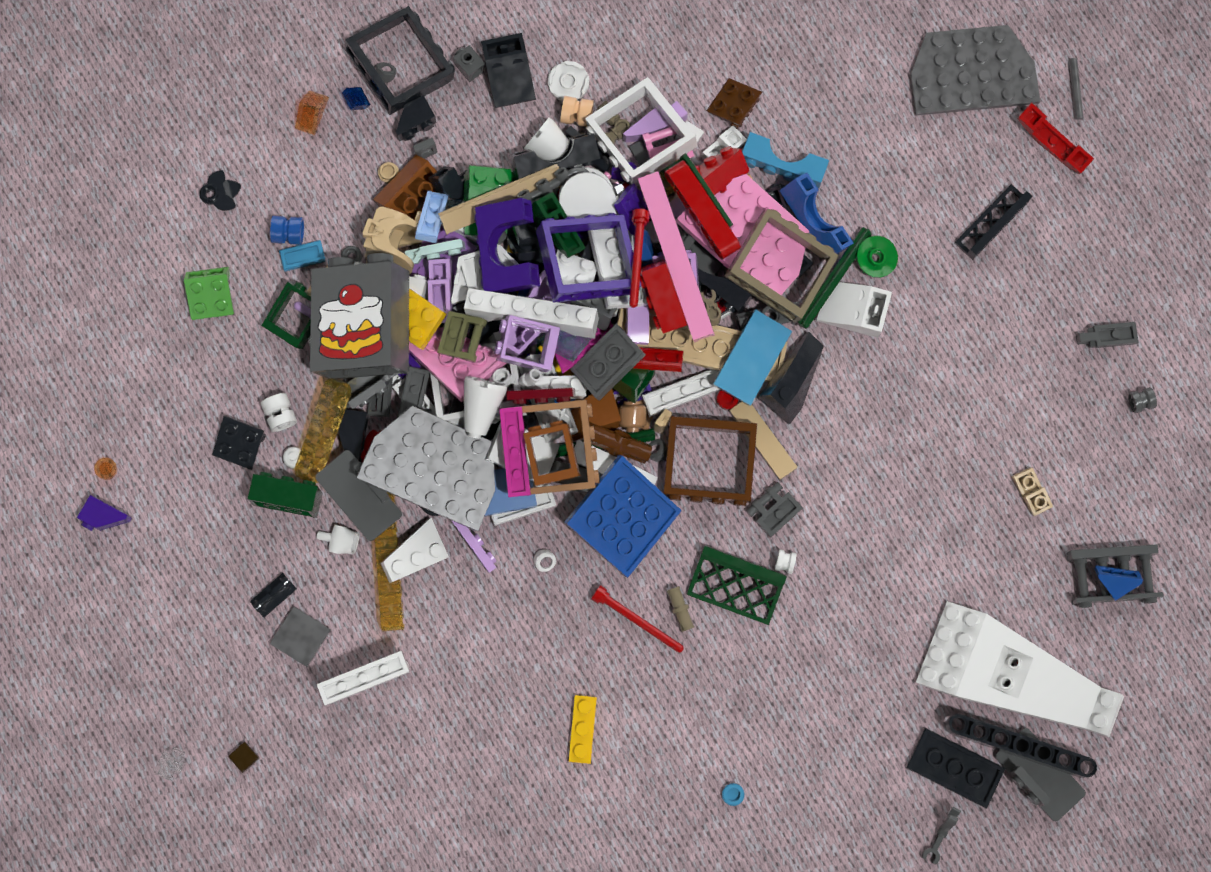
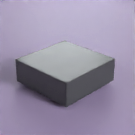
M433 138L413 146L415 154L424 159L437 153Z

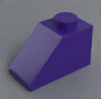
M91 495L77 516L79 520L83 521L81 526L90 531H93L94 528L99 531L129 523L132 519L125 513Z

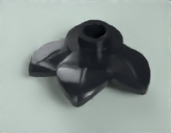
M223 170L216 171L209 176L207 184L200 189L199 196L205 204L214 205L218 210L229 211L236 208L232 198L239 193L241 184L236 181L225 180ZM210 191L214 192V196H213V197H211V198H208V197H207V193H208V192H210Z

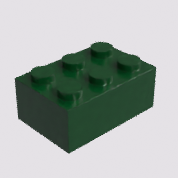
M260 472L259 475L253 474L247 500L253 506L317 518L323 493L316 486L315 482L303 480L302 483L295 482L292 477L281 476V479L274 478L271 473Z

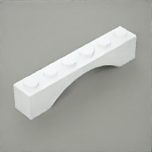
M468 288L464 305L466 315L479 317L488 322L505 320V317L512 315L560 327V330L571 335L595 339L599 321L596 308L559 302L553 303L552 301Z

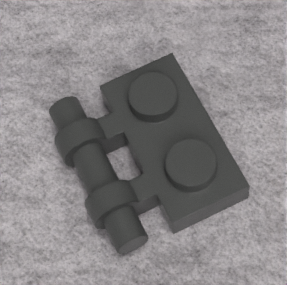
M779 482L772 487L769 486L765 490L766 493L758 500L755 499L751 502V506L746 510L750 517L757 512L761 515L756 523L770 538L803 509L789 492L783 497L778 494L783 489ZM771 499L774 500L776 504L767 511L764 505Z

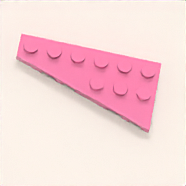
M438 327L424 350L409 341V353L461 402L464 401V380L466 376L488 380L497 369L502 368L506 364L496 360L497 354H494L491 348L483 347L479 344L476 351V363L437 353L444 327ZM465 338L462 352L468 351L471 339Z

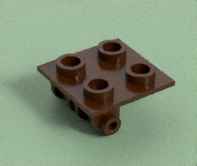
M729 78L706 111L732 122L730 125L738 129V127H742L745 117H749V112L753 111L754 105L760 101L759 97L762 91Z

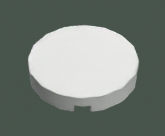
M565 61L552 68L548 77V86L552 95L562 102L564 96L575 97L579 100L589 89V76L582 65L573 61Z

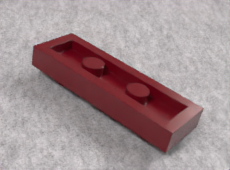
M575 388L507 391V400H513V404H526V400L535 399V403H548L550 398H557V402H568L570 397H576Z

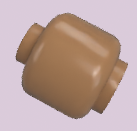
M624 401V405L619 406L618 410L621 417L619 425L626 428V432H639V427L646 425V406L642 405L641 401H636V403Z

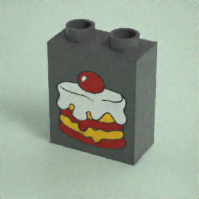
M386 253L369 254L367 256V264L354 265V260L351 258L333 257L328 259V267L311 269L310 372L329 380L409 373V271L394 263L393 255Z

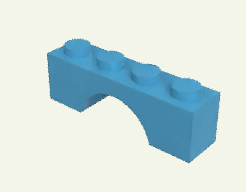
M752 132L749 133L743 149V155L748 167L755 168L756 166L762 168L769 175H775V173L782 175L783 179L789 182L808 173L818 189L829 163L828 159L811 153L798 162H785L773 153L769 138Z

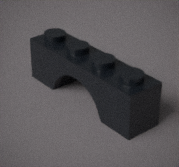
M587 132L569 137L565 152L554 160H542L530 149L510 154L509 158L515 180H519L554 164H557L559 169L566 168L567 171L580 164L582 166H589L595 163L594 160L600 159L595 134Z

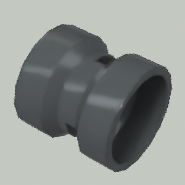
M1151 387L1143 389L1142 392L1134 391L1128 394V400L1134 413L1142 412L1145 408L1150 410L1157 407L1156 395Z

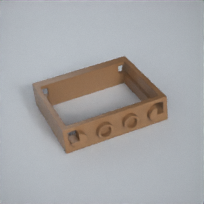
M587 400L520 406L523 413L577 407L581 409L588 482L530 488L531 495L596 488L595 483L600 482L599 471L594 470L593 461H597L596 448H592L591 439H595L594 426H589V417H593L592 405L587 404Z

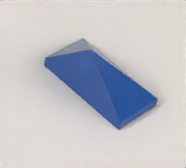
M1095 566L1098 578L1115 601L1143 582L1139 571Z

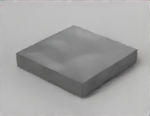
M293 607L270 644L308 667L331 632V629Z

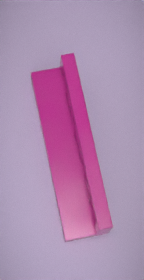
M522 407L500 409L508 497L531 495L527 450L523 435L525 433Z

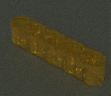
M335 378L325 381L294 471L298 478L318 483L316 474L326 467L351 395V387L348 383Z

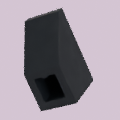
M424 95L405 104L396 130L399 142L411 140L415 137V133L421 130L426 132L437 123L436 117Z

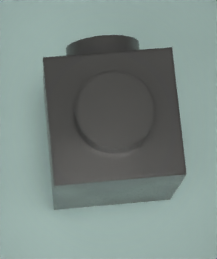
M470 45L466 48H460L453 57L454 64L469 82L486 71L484 61Z

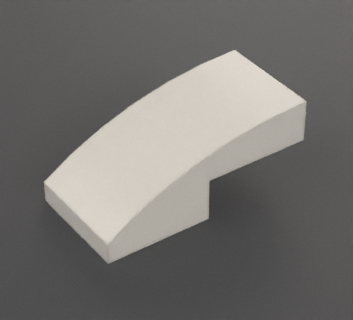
M731 126L718 137L715 143L702 152L701 157L706 159L710 156H716L720 153L721 149L728 146L741 148L747 139L734 126Z

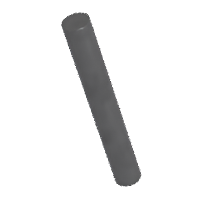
M1077 58L1069 59L1075 120L1084 119L1078 61Z

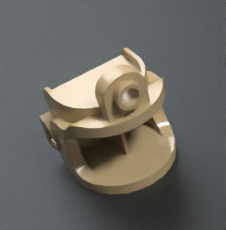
M378 207L373 220L368 218L363 230V237L366 238L363 245L366 248L365 259H367L369 254L374 253L391 254L394 256V263L408 270L410 275L414 268V263L407 255L397 249L407 245L419 244L423 241L415 239L422 211H418L415 220L399 211Z

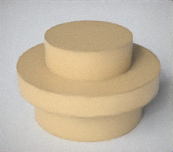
M391 162L383 163L378 169V176L384 183H389L399 173L398 167Z

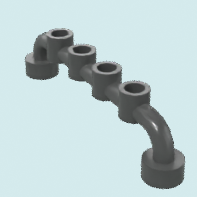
M564 167L560 168L554 173L555 179L550 182L546 178L541 179L536 183L538 189L531 193L528 189L522 190L518 193L517 197L530 200L533 204L536 199L553 192V189L560 185L563 186L572 176L589 171L583 167H575L569 171ZM505 231L500 236L498 243L506 239L507 234Z

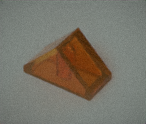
M309 90L299 102L295 129L315 135L329 97Z

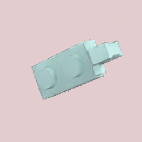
M457 239L407 250L405 255L414 264H419L426 257L427 260H434L440 258V254L448 253V256L461 254V250H465L466 247L463 240Z

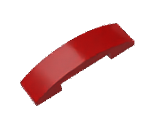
M1031 103L1017 118L1021 125L1038 144L1062 164L1081 174L1094 158L1080 145L1076 147L1046 120L1047 116Z

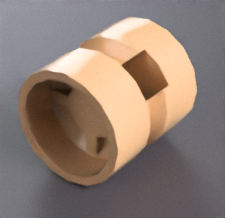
M564 96L560 123L572 125L574 122H577L578 126L587 127L585 118L593 113L594 100L582 99L578 101L575 97Z

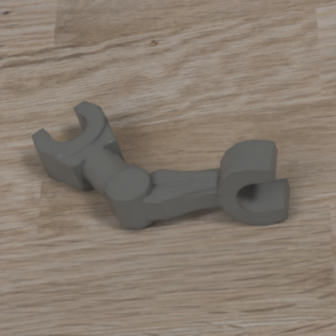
M955 807L951 808L945 822L937 831V837L932 848H927L923 851V859H926L928 853L931 852L935 856L932 863L936 865L939 862L940 854L937 850L942 840L946 838L949 830L956 825L959 819L957 817L961 810Z

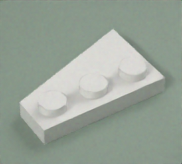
M432 518L425 521L418 530L410 535L403 544L381 563L389 583L449 557Z

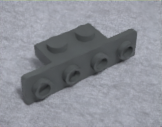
M397 374L352 378L329 394L328 399L339 413H341V409H348L349 407L354 409L358 405L363 407L371 401L370 397L375 394L379 396L388 389L387 385L390 379Z

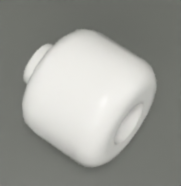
M290 447L284 452L283 461L288 468L293 470L299 469L305 463V455L301 449Z

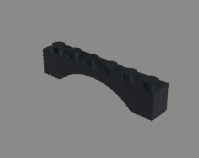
M660 242L653 244V248L658 251L656 253L658 256L659 252H663ZM698 268L699 288L702 285L707 289L706 293L710 297L711 290H714L716 292V300L720 299L725 303L723 307L730 313L736 312L740 314L754 297V295L728 278L714 276Z

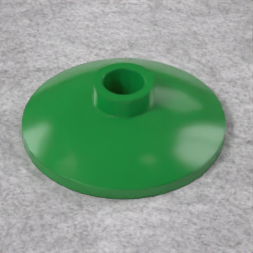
M883 236L868 237L858 248V265L868 276L874 278L885 277L892 273L897 266V249L889 239ZM872 255H876L878 257L877 262L873 261Z

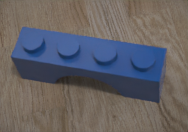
M805 173L795 178L780 190L782 196L794 212L796 218L809 230V233L814 235L818 242L830 246L836 254H840L851 246L853 241L843 226L830 225L820 217L816 208V195L819 189L809 174Z

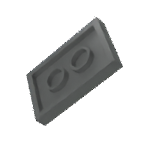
M616 323L570 370L593 396L600 401L646 354Z

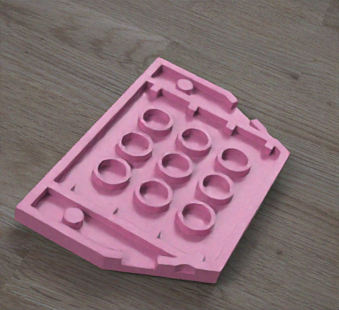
M747 174L733 178L726 186L727 191L724 193L719 191L714 195L732 221L733 226L730 229L738 239L741 247L761 213L768 208L778 211L782 218L796 223L800 230L809 233L805 226ZM685 209L675 220L676 223L728 269L739 250L721 260L687 209ZM767 222L740 268L782 295L799 276L805 247Z

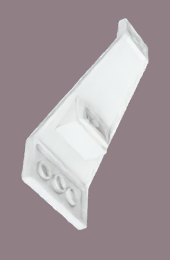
M948 601L916 680V683L957 698L1088 730L1106 737H1110L1124 698L1120 693L1101 688L988 614ZM1018 660V665L1013 667V661ZM1006 681L1011 682L1008 687L1004 686Z

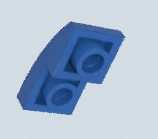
M644 230L641 267L653 263L654 248L647 230Z

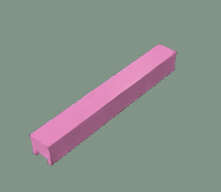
M659 172L638 178L693 341L695 343L706 337L715 336Z

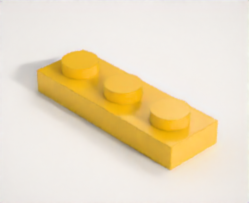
M575 695L569 762L591 764L597 697Z

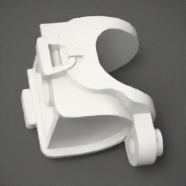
M579 166L587 169L589 172L578 173L572 176L560 187L559 203L567 217H575L576 219L584 218L588 215H595L596 217L611 213L619 215L614 207L619 197L615 195L609 178L595 168Z

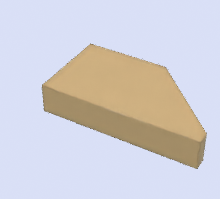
M667 409L663 411L655 422V432L663 433L670 421L672 412Z

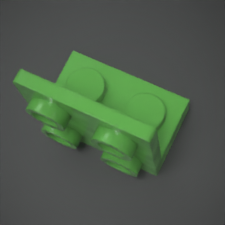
M229 267L186 272L184 284L192 320L233 315L234 309L228 282L230 277Z

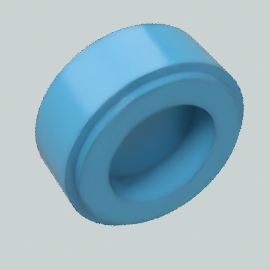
M734 783L725 786L722 791L723 801L730 806L739 805L744 800L743 788Z

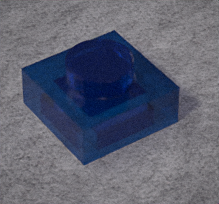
M362 87L346 88L342 92L351 111L366 109L370 106Z

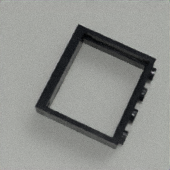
M409 6L345 39L344 50L389 115L404 108L405 104L443 87L454 78L455 68L451 61L446 60L440 45L434 43L430 31L423 27L419 15L415 11L413 12ZM407 21L442 72L394 97L360 48V45Z

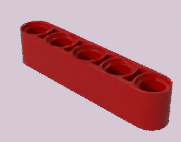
M682 160L666 170L664 175L718 257L723 260L739 250L741 245L687 163Z

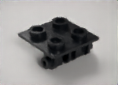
M224 415L212 455L252 470L260 443L265 440L266 434H264L262 429Z

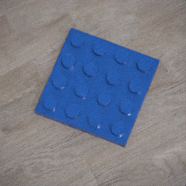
M618 455L600 477V483L595 484L596 488H591L564 523L622 575L628 578L682 510L622 455Z

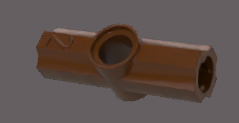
M596 424L592 425L595 432V439H591L592 445L606 449L612 456L618 457V455H622L643 464L650 459L651 445L633 439L624 431H612Z

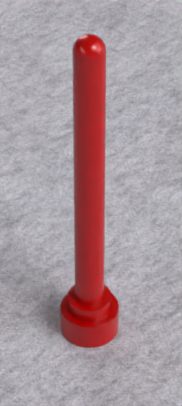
M635 209L632 211V222L636 226L629 305L632 308L638 305L644 227L649 222L650 212L645 209Z
M600 585L591 598L597 604L601 603L603 605L605 603L676 652L681 653L684 650L682 644L611 598L607 589Z

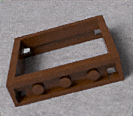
M671 416L664 495L668 496L670 500L681 501V497L690 498V502L703 503V499L712 500V504L724 505L725 501L733 502L734 506H746V503H751L757 423ZM676 429L750 434L745 494L671 488Z

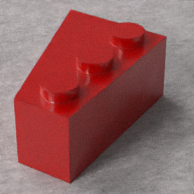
M732 146L721 149L718 155L707 157L703 160L704 163L695 166L714 195L719 191L720 193L727 191L726 186L733 178L750 172L742 150L740 148H732Z
M663 259L641 267V286L643 289L647 288L649 296L646 297L649 308H654L656 317H653L657 330L661 329L664 334L687 326L688 324L666 260Z

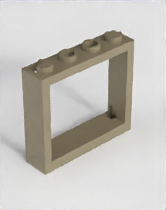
M768 208L759 216L724 276L796 323L805 315L839 255L830 246L818 242L814 235L800 230L796 223L782 218L778 211ZM767 222L826 261L800 307L740 268Z

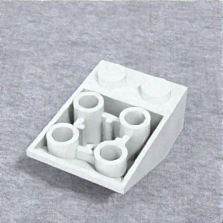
M839 282L820 309L816 321L878 338L883 329L892 292L872 286Z

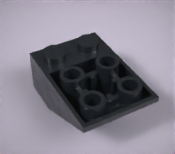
M522 33L481 41L495 108L536 100Z

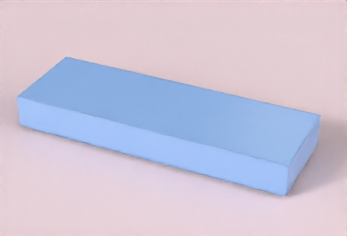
M427 191L415 239L432 243L437 242L442 224L438 213L446 209L448 202L446 194Z

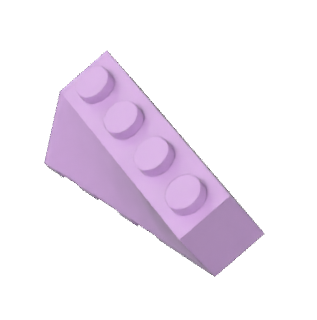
M544 270L539 274L540 287L531 288L526 296L527 298L552 301L549 286L546 285L547 276ZM565 301V302H559V303L570 304L571 301ZM511 325L506 354L517 357L541 332Z

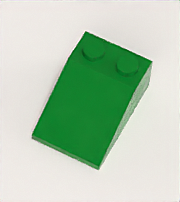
M469 165L464 174V202L511 183V169ZM476 223L464 227V235L477 236Z

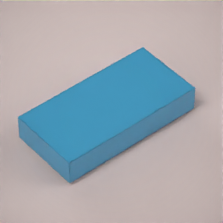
M321 240L279 250L285 272L326 262Z

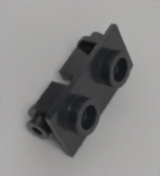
M282 573L255 596L250 603L265 618L296 591L297 588Z

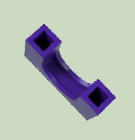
M518 198L475 207L476 214L474 220L478 230L477 244L480 250L479 265L482 269L481 286L483 290L503 294L540 287L538 265L528 262L505 266L500 261L497 253L498 240L505 230L513 226L534 222L532 202L524 198Z

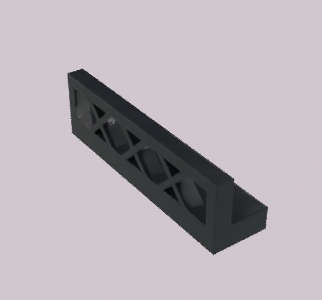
M1011 184L954 244L974 260L1029 203L1033 196L1028 191L1022 194ZM1010 191L1019 198L1014 204H1006V195ZM994 208H1003V216L1000 219H992V210ZM980 222H989V230L986 233H978V224ZM966 237H975V245L969 250L962 241Z

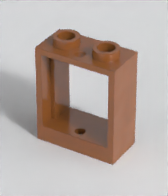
M562 420L549 423V428L542 429L541 425L530 427L527 433H523L535 486L580 476L570 427L567 423L563 424ZM563 431L571 468L540 475L532 438Z

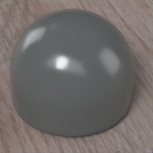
M381 62L376 65V71L385 83L391 82L395 78L397 70L393 65L387 62ZM389 66L392 71H384L381 68Z
M660 439L650 442L649 445L651 446L660 445L659 451L651 454L650 459L655 462L665 460L668 452L667 445Z

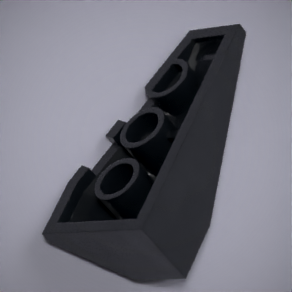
M810 332L806 333L759 395L787 424H791L804 405L824 345Z

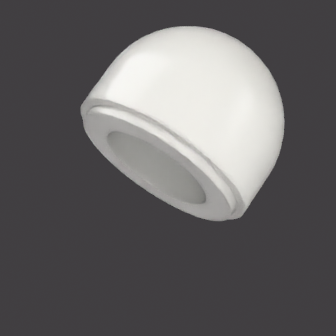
M539 550L534 555V565L541 572L549 571L555 566L556 557L550 550ZM544 557L551 558L549 567H542L540 565Z

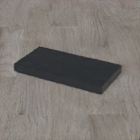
M926 728L906 769L985 809L988 808L1006 769Z

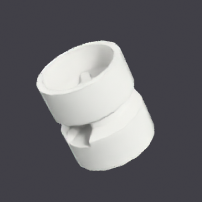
M286 393L270 396L260 403L264 414L269 416L267 422L271 432L282 431L297 423L293 410L289 409L291 404Z

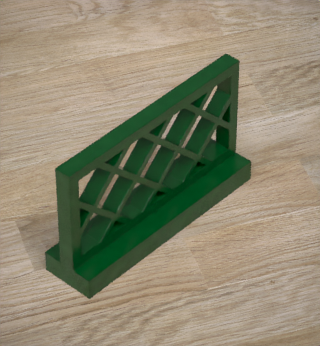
M704 546L687 595L769 625L787 576ZM703 561L712 562L717 571L705 576L701 569ZM716 564L721 565L724 568L719 570ZM728 568L734 570L737 579L725 584L720 572ZM699 572H700L701 575H702V578H700V579L697 580V577H698ZM737 572L742 573V574H745V575L739 577ZM718 573L723 585L711 590L706 578ZM748 576L753 577L757 587L745 591L741 579ZM702 580L705 581L709 592L702 595L692 592L695 583ZM758 580L764 581L766 583L760 585ZM739 581L744 593L732 598L727 586ZM768 584L777 586L775 595L766 599L761 587ZM725 588L729 599L720 603L716 601L713 592ZM759 589L764 600L752 605L747 594ZM711 594L712 599L704 596ZM745 595L750 607L739 610L736 608L733 600ZM773 599V602L770 607L768 601ZM731 601L733 607L726 605V603ZM766 603L769 609L767 618L758 617L754 608ZM752 609L753 614L747 613L746 611Z

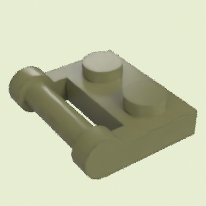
M449 311L437 353L476 363V351L487 320ZM469 324H474L468 351L462 352Z

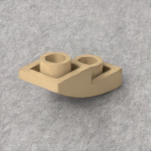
M1032 467L1011 476L1033 516L1053 507L1045 487L1041 486Z

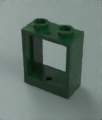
M296 281L295 284L291 282L286 283L261 326L293 347L303 349L311 335V318L300 337L277 323L294 292L311 302V294L306 291L307 287Z

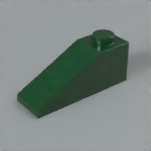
M553 192L532 204L533 219L538 227L545 219L563 220L567 218ZM577 232L551 234L553 244L567 258L585 249Z

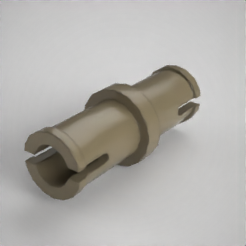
M680 586L667 590L666 592L673 606L672 613L676 614L681 632L694 628L695 626L688 612L689 606L685 604Z

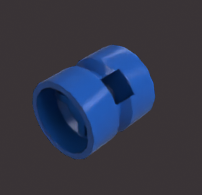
M272 216L270 227L271 243L282 244L288 240L289 244L302 245L304 237L303 217H290L287 220L283 216Z

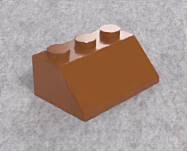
M415 155L376 195L373 201L379 207L399 211L415 220L417 212L423 209L427 191L436 192L428 177L437 171L428 160Z

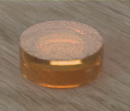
M110 458L99 459L94 467L95 474L103 480L112 479L118 470L116 463Z

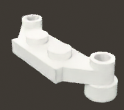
M532 369L530 372H525L519 378V385L523 390L575 388L576 397H570V399H583L586 396L587 388L577 376H542L539 370Z

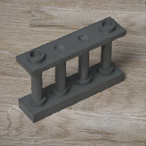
M1158 544L1082 549L1067 552V562L1074 561V565L1077 566L1080 598L1073 599L1072 605L1079 604V608L1092 607V603L1144 600V604L1157 603V599L1164 597V593H1154L1150 560L1152 556L1159 553ZM1130 557H1139L1142 563L1145 593L1132 594V591L1115 601L1100 581L1102 596L1089 597L1085 566L1087 560H1095L1098 566L1107 567L1109 559L1117 558V562H1120V569L1129 570Z

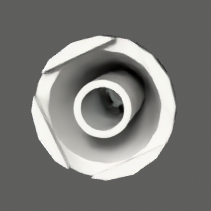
M549 117L524 147V150H533L542 160H554L565 152L569 140L554 120Z
M465 377L464 431L468 432L469 437L481 439V435L485 436L507 392V385L496 381H487L483 378Z

